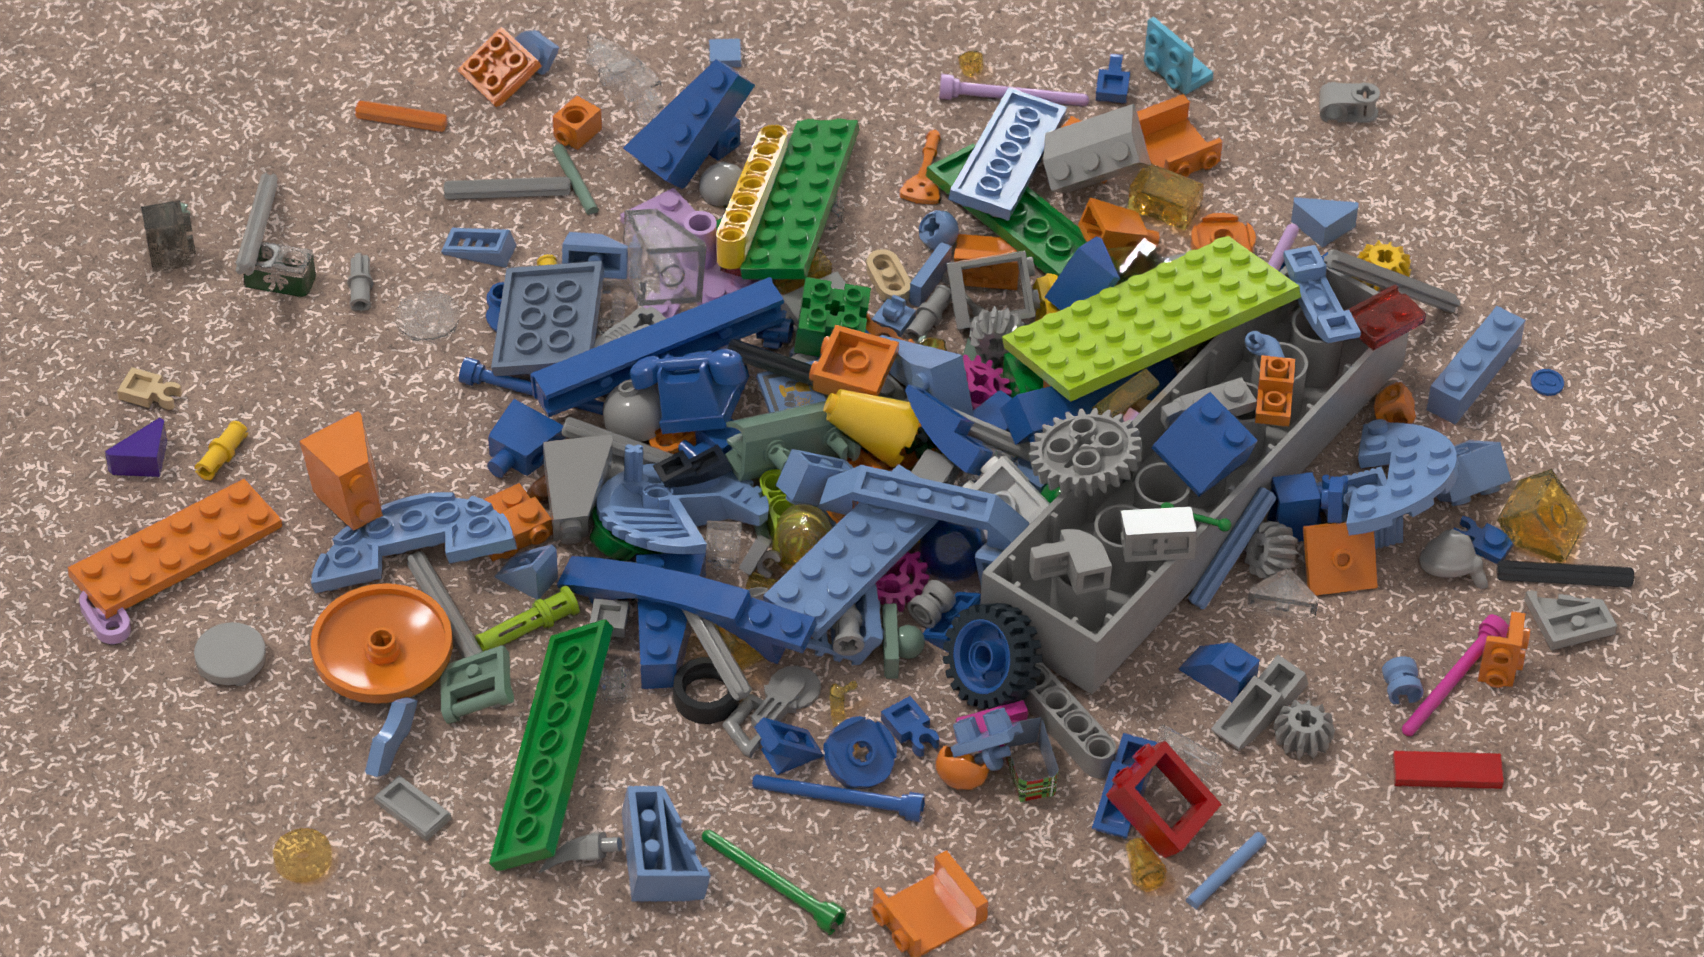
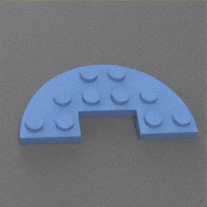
M1383 419L1363 424L1358 453L1360 468L1389 465L1386 485H1364L1352 490L1346 523L1349 536L1393 526L1392 519L1406 513L1414 517L1434 505L1433 498L1438 494H1447L1454 486L1459 474V462L1453 443L1440 432L1420 425L1387 423Z
M435 492L409 496L382 505L383 516L354 531L348 525L332 539L334 545L326 554H320L312 572L311 585L314 593L382 579L383 556L402 554L406 551L428 546L433 547L441 543H445V554L450 564L517 549L516 540L506 516L494 510L492 504L484 499L471 496L469 499L455 498L453 492Z

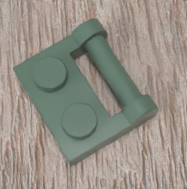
M504 645L449 663L440 676L441 713L447 724L458 722L460 717L497 704L505 706L514 702L510 681V652ZM495 686L494 691L457 703L458 698Z

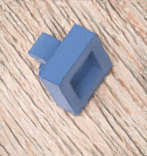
M893 295L892 299H887L872 318V321L882 327L893 329L897 336L901 337L915 319L916 310L907 307L905 299Z

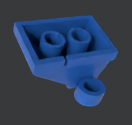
M730 349L689 353L683 357H673L667 354L663 359L649 356L636 362L630 369V378L634 389H645L658 382L662 415L659 424L662 434L727 428L726 422L730 421L741 393L750 377L747 365H744L741 355Z

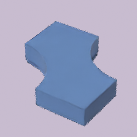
M405 697L392 702L388 717L381 731L372 740L365 769L366 774L374 777L388 774L400 744L411 730L418 700Z

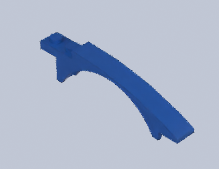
M571 556L557 582L558 588L566 585L573 593L588 597L591 603L594 602V598L606 600L635 598L660 602L686 610L726 629L749 644L768 661L776 664L779 663L786 648L803 654L817 626L815 617L752 598L747 589L693 574L641 563Z

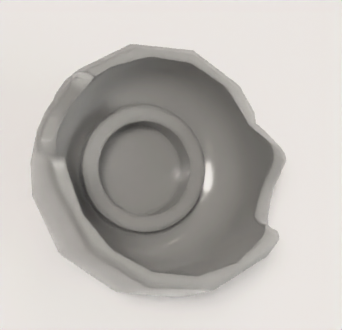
M720 162L708 167L700 178L699 192L706 203L717 207L728 206L742 170L737 165L728 162Z

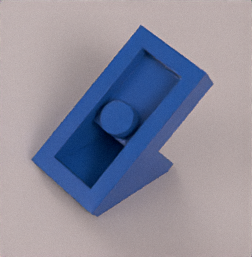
M765 717L754 726L762 739L760 741L763 747L761 751L776 775L824 756L807 729Z

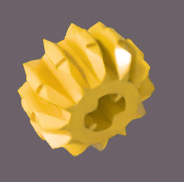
M1377 240L1374 246L1366 244L1363 251L1357 256V258L1410 277V255L1404 253L1403 246L1393 247L1392 241L1387 245L1382 244L1379 240ZM1373 285L1374 290H1380L1381 287Z

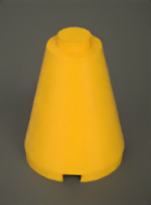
M839 389L836 394L830 393L823 408V411L827 413L826 420L893 468L904 459L899 453L905 446L910 448L920 424L910 402Z

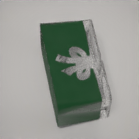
M262 241L253 273L249 276L244 274V286L246 288L297 297L308 295L316 278L313 250Z

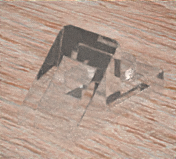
M1161 724L1158 728L1157 742L1160 743L1165 740L1201 781H1205L1213 786L1220 778L1223 757ZM1163 774L1167 788L1171 782Z

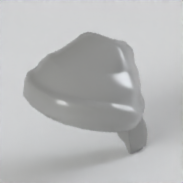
M1454 529L1446 530L1436 538L1431 539L1421 552L1419 562L1421 568L1428 574L1442 578L1470 574L1476 587L1481 589L1488 587L1487 578L1483 570L1482 557L1476 555L1473 542L1468 535Z

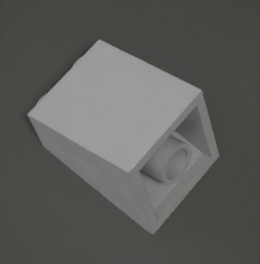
M612 434L543 442L544 470L554 541L561 540L563 544H576L581 542L583 537H588L594 521L592 510L596 506L597 496L602 486L606 483L612 466Z

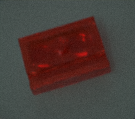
M1396 284L1347 309L1350 310L1361 331L1359 338L1372 351L1424 324L1426 320V313L1405 293L1401 294Z

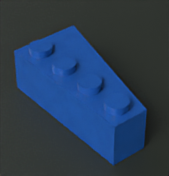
M715 59L631 139L623 149L665 181L683 189L693 178L755 87V84L733 68Z
M706 553L636 555V563L706 578ZM638 599L641 689L673 688L674 676L684 662L692 626L682 609L660 602Z

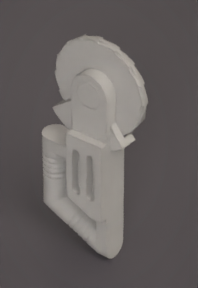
M787 666L779 669L772 675L769 685H764L766 699L762 700L749 693V696L741 701L722 726L740 751L751 758L760 747L762 739L757 732L755 737L750 740L740 727L749 713L756 709L751 716L753 728L763 717L780 722L787 713H796V709L810 706L818 699L821 692L820 680L809 668Z

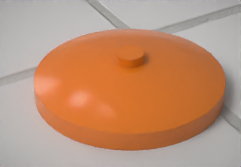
M383 583L356 588L331 602L322 611L314 624L310 647L313 664L319 677L333 691L359 702L390 703L401 698L412 697L424 691L442 675L452 655L453 638L447 614L432 597L409 586Z

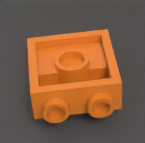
M835 325L831 336H826L823 340L819 362L814 361L811 366L809 380L813 381V391L830 395V393L836 394L839 389L879 396L899 352V342Z
M520 483L484 499L492 504L494 510L506 516L516 540L517 549L488 555L492 562L500 558H511L518 550L531 544H541L550 535H553L551 517L536 497H529Z

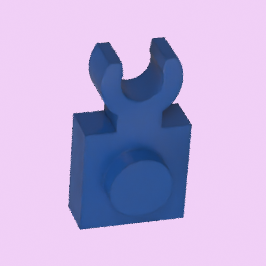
M1466 516L1461 518L1460 525L1467 528L1468 531L1453 528L1470 537L1477 555L1495 564L1506 558L1517 540L1516 537L1488 523L1481 529L1477 527L1473 519Z
M911 696L881 711V721L900 743L910 739L912 751L916 756L920 758L924 756V746L921 744L923 742L930 743L935 749L939 748V735L934 730L929 729L930 718Z

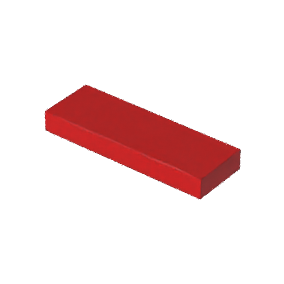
M1393 752L1395 786L1503 788L1501 753Z

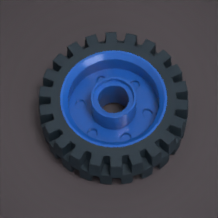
M1006 603L973 605L969 609H963L959 613L960 617H955L952 620L951 624L954 628L947 629L946 636L951 641L943 643V650L949 651V656H943V664H950V669L946 670L945 674L947 678H954L950 686L953 691H960L957 696L961 700H968V705L981 709H992L1026 699L1030 695L1028 690L1035 688L1037 682L1032 678L1039 677L1041 669L1035 667V664L1042 663V655L1036 654L1035 649L1042 647L1040 640H1033V637L1038 634L1035 626H1028L1031 620L1027 615H1021L1022 611L1019 608L1012 607V605Z

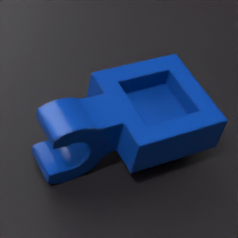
M1110 54L1109 69H1099L1095 100L1117 103L1127 102L1130 72L1121 71L1123 55Z
M1323 475L1321 509L1328 510L1327 523H1342L1344 496L1348 492V477L1342 475V477L1331 476L1329 480V475Z

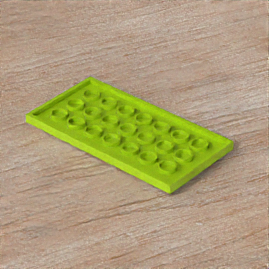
M1226 236L1217 238L1211 244L1197 250L1188 251L1184 256L1173 261L1161 263L1155 269L1146 273L1132 276L1128 281L1119 285L1105 288L1092 297L1076 301L1063 310L1049 313L1042 319L1027 326H1020L1013 332L1002 336V340L1007 351L1071 402L1301 298L1300 286L1237 241Z

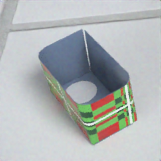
M1041 717L1018 721L1022 726L1023 733L1015 735L1011 742L1004 744V746L1012 747L1038 741L1049 774L1047 778L1031 781L1022 780L1017 774L1012 756H1007L1006 760L1020 802L1056 795L1058 765L1043 720L1040 727Z

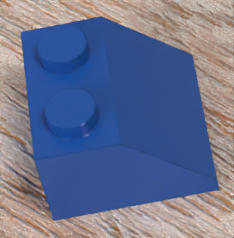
M1209 392L1188 407L1153 444L1152 449L1200 497L1244 464L1258 440Z

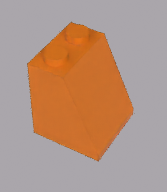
M357 411L299 441L313 492L344 523L354 531L383 516L376 468L360 412Z

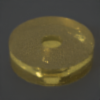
M310 828L291 830L281 836L274 846V865L277 872L289 881L303 883L316 880L327 872L332 863L331 844L328 838L317 830ZM302 852L309 854L305 858L297 857V855Z

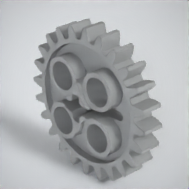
M1094 408L1090 414H1085L1083 409H1079L1078 416H1073L1071 413L1066 412L1065 420L1053 418L1054 426L1042 425L1043 433H1035V442L1030 443L1031 452L1029 456L1034 476H1039L1040 484L1048 483L1049 490L1051 491L1060 486L1062 495L1066 494L1070 489L1074 490L1075 497H1078L1082 490H1087L1089 496H1093L1094 489L1097 488L1106 493L1107 485L1109 484L1118 488L1120 487L1119 478L1130 480V471H1138L1137 462L1142 461L1141 452L1143 447L1138 428H1133L1131 420L1124 422L1122 414L1112 418L1111 410L1105 411L1102 415H1098L1097 408Z

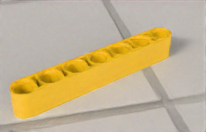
M767 125L759 130L717 230V264L722 268H740L747 257L787 149V129L783 126Z

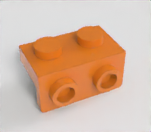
M1511 611L1506 638L1486 637L1478 682L1487 683L1494 688L1513 687L1516 670H1523L1525 650L1522 649H1527L1529 643L1530 628H1524L1526 613Z

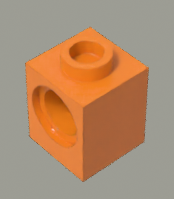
M575 96L553 115L554 137L560 144L564 146L569 145L576 150H579L602 130L601 109L579 96Z

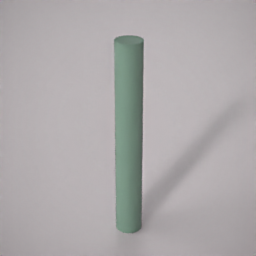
M555 145L552 151L565 175L569 177L570 184L586 214L597 213L599 209L564 145Z

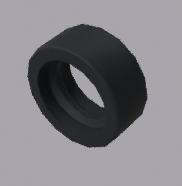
M710 657L692 659L682 665L675 674L673 683V701L677 711L686 719L698 724H714L727 719L739 705L740 701L735 700L729 690L721 699L712 702H699L686 694V687L698 679L714 678L724 683Z

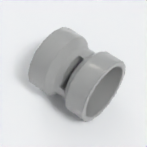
M930 580L923 587V594L915 596L907 606L913 619L926 628L935 627L941 620V614L949 612L956 604L953 592L948 586L938 580Z

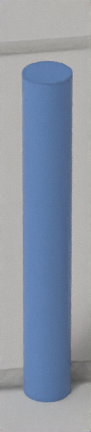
M1256 832L1186 898V902L1197 909L1267 842L1264 835Z

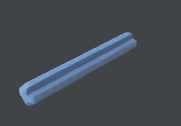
M1260 487L1198 581L1188 598L1193 605L1200 609H1205L1276 500V496L1268 489Z

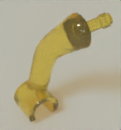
M851 681L841 688L837 683H833L829 689L833 728L846 720L844 694L857 689L858 684L856 681ZM854 744L855 753H857L858 744Z

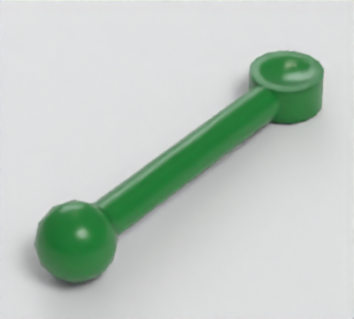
M1165 502L1161 504L1160 508H1174V505L1170 502ZM1193 513L1194 521L1217 526L1223 532L1229 531L1232 527L1231 521L1227 518L1218 520Z

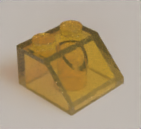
M1552 469L1520 479L1497 518L1503 532L1509 536L1515 546L1560 563L1567 561L1588 521Z

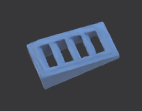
M451 228L441 252L443 255L506 268L516 248V243L511 231L507 229ZM460 238L465 239L462 246H457ZM476 241L475 246H471L472 242Z

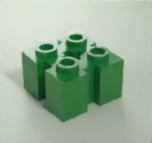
M806 277L800 304L794 353L820 357L823 340L826 336H831L835 325L865 333L871 288L845 284L844 290L831 288L832 281Z

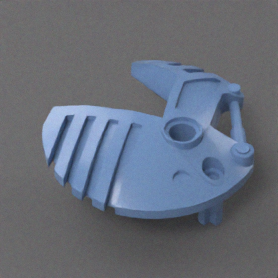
M630 444L625 446L624 471L613 476L602 486L596 503L599 520L602 521V525L607 530L612 531L614 536L638 547L671 554L706 553L707 543L697 529V526L725 519L761 526L768 520L769 511L768 499L766 495L762 497L761 488L759 486L753 488V481L750 479L739 481L732 471L700 484L684 487H665L653 468L655 464L643 465V446L639 444L636 446Z

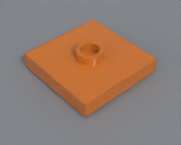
M1347 521L1303 526L1307 590L1309 595L1316 596L1378 588L1374 531L1349 536L1346 525Z

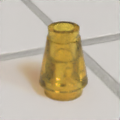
M1138 837L1130 840L1126 844L1125 849L1127 851L1132 882L1143 891H1154L1160 888L1166 881V866L1146 843L1145 839Z

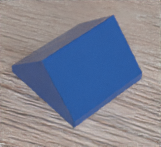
M1096 236L1078 247L1046 294L1045 298L1058 309L1063 310L1076 301L1085 300L1100 293L1105 288L1114 287L1120 279L1102 238Z

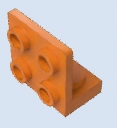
M959 234L954 253V262L1018 251L1001 237ZM1017 261L962 270L964 286L1017 290L1019 275Z

